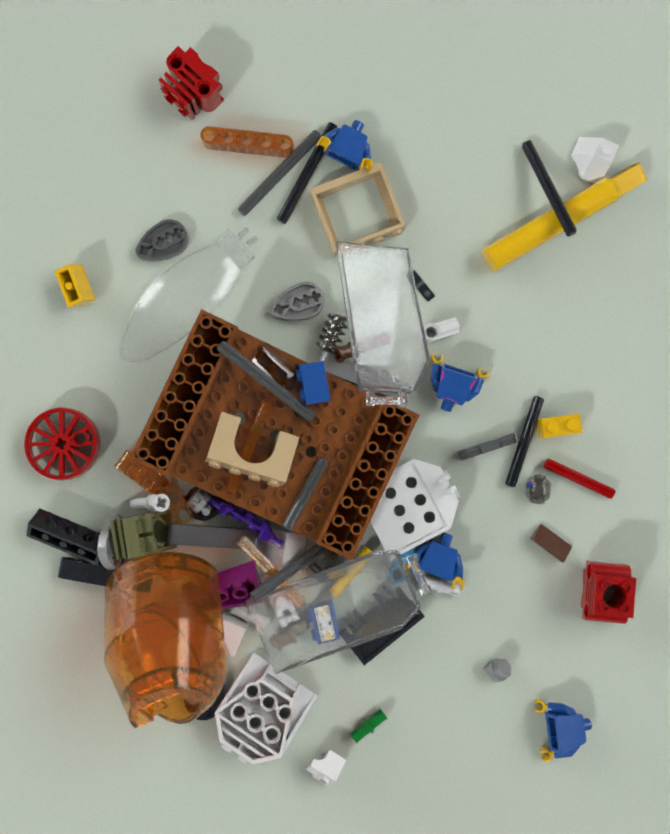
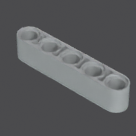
M326 351L322 352L319 361H324L326 372L392 400L404 402L409 384L347 359L342 363H338L334 354Z

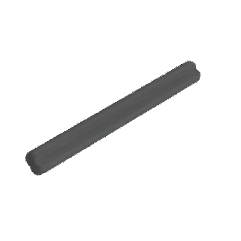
M318 544L314 545L250 592V597L254 602L260 601L328 549Z

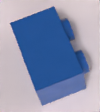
M324 361L298 365V369L295 371L297 382L301 381L302 389L299 390L300 400L304 401L305 405L330 401Z

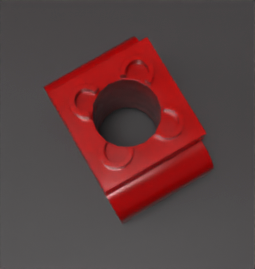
M177 46L166 59L170 75L165 72L166 81L162 78L158 81L161 85L160 90L165 94L164 98L171 105L174 103L179 108L178 111L182 116H188L193 120L195 117L192 111L197 115L200 113L198 106L205 112H212L224 101V98L219 94L223 86L219 82V73L212 66L205 64L195 50L190 47L184 52Z
M586 560V569H583V591L581 597L582 619L586 621L626 624L628 618H634L636 578L631 576L629 565ZM613 585V596L605 602L603 600L605 589Z

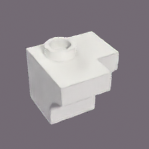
M328 750L324 753L321 760H311L306 770L312 773L313 778L328 787L336 782L346 760L333 751Z

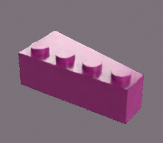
M255 560L182 585V606L186 616L263 602V598L258 602H254L250 597V592L261 585Z

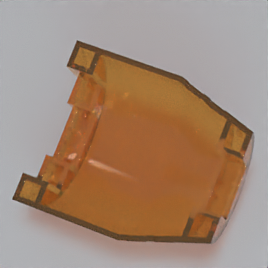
M180 552L148 554L123 564L110 576L105 586L104 664L130 723L134 728L154 721L153 704L180 694L191 705L210 698L216 676L214 667L216 659L220 658L218 649L220 641L224 639L218 570L200 557Z

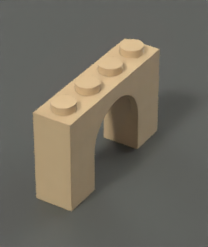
M221 412L205 462H208L209 466L220 469L223 467L229 469V472L235 475H240L241 473L248 475V478L254 481H260V479L267 481V484L273 487L283 486L288 478L299 437L280 431L276 436L270 458L261 463H249L243 460L235 449V436L241 418Z

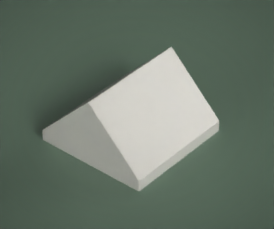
M272 529L274 534H276L275 536L285 542L281 549L267 542L263 567L280 571L297 559L305 551V536L297 532Z
M223 612L216 620L229 653L233 657L241 644L249 624L243 619Z

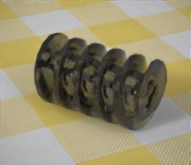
M329 313L328 318L331 321H325V325L328 328H322V332L325 335H319V339L322 342H316V346L322 351L334 354L333 349L337 346L336 343L343 342L339 336L346 335L342 329L349 328L345 322H351V320L340 314Z

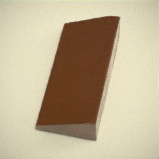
M268 343L252 360L256 366L282 387L297 370L291 362Z
M543 524L539 525L530 540L562 563L565 562L572 548L570 544Z

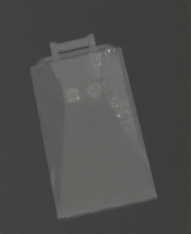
M337 241L336 249L359 392H366L367 406L382 404L398 405V407L405 408L408 403L407 394L417 390L430 363L409 249ZM375 392L398 394V397L375 396Z
M398 550L370 552L278 587L258 602H254L252 598L247 599L246 604L275 674L402 630L421 608L418 597L432 591L430 585H427L417 561L419 559L417 553L402 558ZM410 563L420 586L417 590H415L405 567L406 564Z

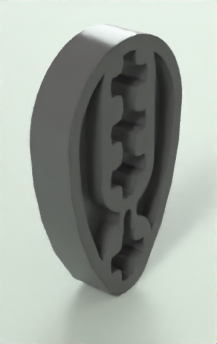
M166 219L160 221L140 239L135 249L136 255L143 261L154 262L171 259L183 253L187 248L189 241L188 233L184 226L176 220ZM176 230L183 231L180 238L174 236ZM168 234L174 236L172 242L168 240L164 242L165 246L157 245L159 244V239L166 240ZM144 247L146 249H150L147 251L148 255L146 256L144 254H140L143 252L142 248Z

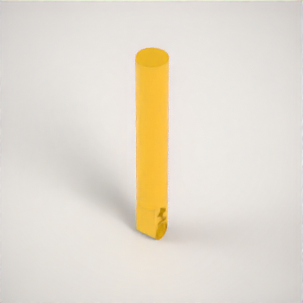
M637 162L610 178L606 177L563 203L574 225L614 203L620 196L648 179L640 162ZM552 208L482 250V253L489 267L496 272L563 233L564 230Z

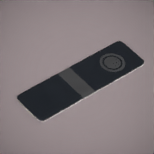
M415 270L407 275L427 302L435 297L434 293Z

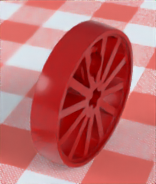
M65 407L50 409L38 415L29 425L24 440L25 454L30 465L39 474L53 480H72L84 475L95 464L100 452V435L94 422L83 412ZM66 412L74 414L67 430L65 429ZM59 413V431L50 418V415ZM81 418L87 426L73 433L75 426ZM45 420L53 435L38 428V425ZM34 432L52 442H32ZM83 433L86 436V441L80 444L78 436ZM63 441H66L64 447H61L60 444L63 443ZM33 446H52L34 457ZM93 446L90 456L74 447ZM53 453L43 469L38 464V461ZM72 453L87 461L81 469L73 458ZM59 457V475L51 474L50 470ZM66 458L75 471L69 475L65 474Z

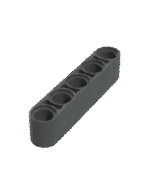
M168 523L166 543L173 545L261 550L262 540L258 539L261 533L259 530L255 532L248 528Z

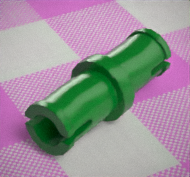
M379 709L368 719L362 720L363 723L350 732V735L358 743L370 732L373 733L374 729L388 718Z

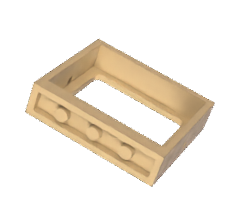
M381 162L374 164L370 173L367 168L310 188V196L334 257L337 255L339 257L346 256L353 249L362 250L367 247V244L372 242L374 244L380 243L385 240V237L390 235L392 237L399 236L405 229V222ZM370 179L375 180L392 225L346 244H340L325 208L323 198Z

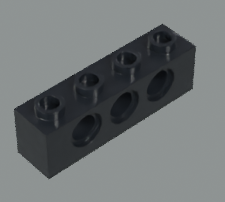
M41 508L29 521L27 537L97 566L100 563L97 551L99 532Z

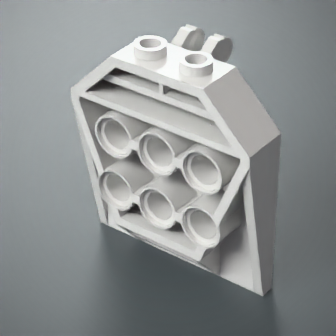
M416 459L394 469L370 521L390 560L451 529L459 504L457 498L461 496L456 486H450L448 481L451 480V477L446 469L442 471L439 466ZM409 478L417 480V485L414 488L407 487L406 482ZM390 488L396 490V496L393 499H388L386 496V492ZM418 495L426 497L424 505L416 504L415 498ZM399 505L405 508L403 516L395 514V508ZM427 512L435 514V520L432 523H427L424 519ZM408 522L414 525V531L410 534L404 531V525Z
M253 652L215 710L219 741L222 743L221 747L229 753L232 751L237 753V758L245 764H248V762L258 764L281 758L318 695ZM251 685L258 688V692L254 696H250L247 693V688ZM267 696H271L274 699V703L270 707L263 704V700ZM242 706L245 710L244 714L236 716L233 712L235 707ZM284 707L290 709V714L286 718L279 715L280 710ZM253 717H258L261 720L258 727L250 725V720ZM268 729H276L277 735L274 738H268L266 736Z

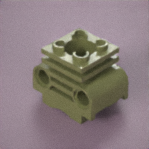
M167 509L164 512L156 511L110 520V531L112 533L113 550L116 560L142 557L177 548V545L166 543L168 523H172L171 509Z

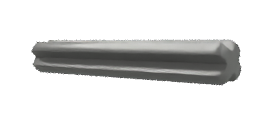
M321 457L318 458L283 522L284 528L293 530L328 465L327 460Z

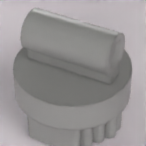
M198 489L187 502L191 510L195 513L202 510L205 516L209 515L212 509V505L208 504L210 496L201 489Z
M506 659L492 660L484 667V670L493 682L504 681L511 675V665Z

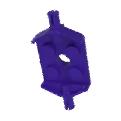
M213 496L209 499L208 504L217 508L223 517L231 515L240 522L244 520L249 523L248 527L253 531H261L258 536L259 540L272 543L280 549L285 541L275 536L276 534L272 531L269 522L233 503L221 502Z

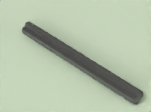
M313 130L238 207V211L246 216L319 141L321 134L317 130Z
M222 341L219 344L217 350L303 418L311 421L315 417L314 411L228 343Z

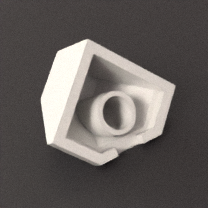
M579 137L571 156L578 167L580 178L591 184L602 180L613 162L619 145L604 138Z

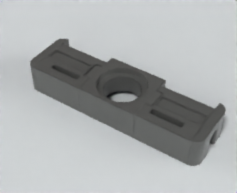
M512 433L460 450L458 453L461 460H466L517 443L519 439L516 433Z

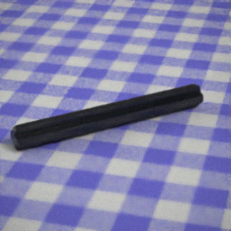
M533 397L505 482L507 486L516 487L544 402L542 397Z

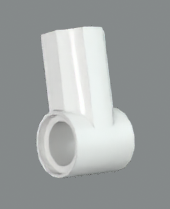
M456 317L437 323H429L421 331V339L425 343H433L436 340L459 334L460 326ZM427 329L434 331L435 336L433 338L427 336Z

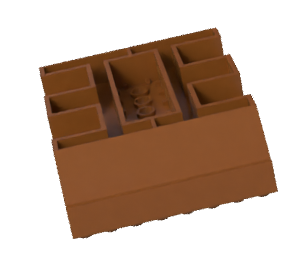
M201 309L129 459L166 476L168 474L283 526V522L315 463L321 457L328 461V465L292 531L314 540L316 544L352 560L419 418V414L386 398L377 397L326 372L330 401L306 405L316 414L311 421H307L217 350L219 344L224 341L252 362L266 342L239 330L238 326ZM272 346L297 369L298 365L307 364V362ZM295 372L284 384L283 388L300 400L299 390L302 389L301 381L297 382ZM221 412L231 415L241 412L245 415V421L239 424L234 443L238 455L249 463H261L270 458L275 443L270 438L272 430L277 429L299 437V445L295 450L288 478L283 486L273 487L268 485L267 481L261 479L260 481H254L249 479L248 475L242 473L235 475L230 473L229 469L223 467L220 469L209 466L208 462H205ZM255 421L262 422L263 429L261 432L253 431L252 424ZM309 446H313L316 449L314 457L306 455V449Z

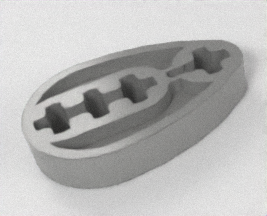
M312 282L298 283L284 291L271 306L272 315L277 319L285 321H301L313 318L324 307V294L321 288ZM312 293L320 295L317 302H315V300L312 299L309 301V305H306V303H301L300 308H297V306H292V304L295 303V299H298V301H303L304 296H307V298H311ZM280 305L281 308L289 306L288 308L282 310L283 314L279 315L278 312H274L275 310H277L276 306Z
M120 514L109 516L104 522L99 535L98 557L101 564L108 570L124 567L128 559L116 560L113 550L114 544L110 531V520L123 518Z

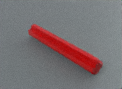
M546 459L543 465L545 469L607 498L612 499L616 493L615 489L554 460Z

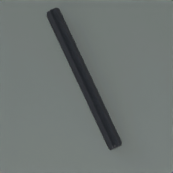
M329 122L321 136L337 128V125ZM322 145L315 146L277 216L279 222L287 223L324 154V147Z
M532 141L523 142L522 149L566 236L570 237L576 234L577 229Z

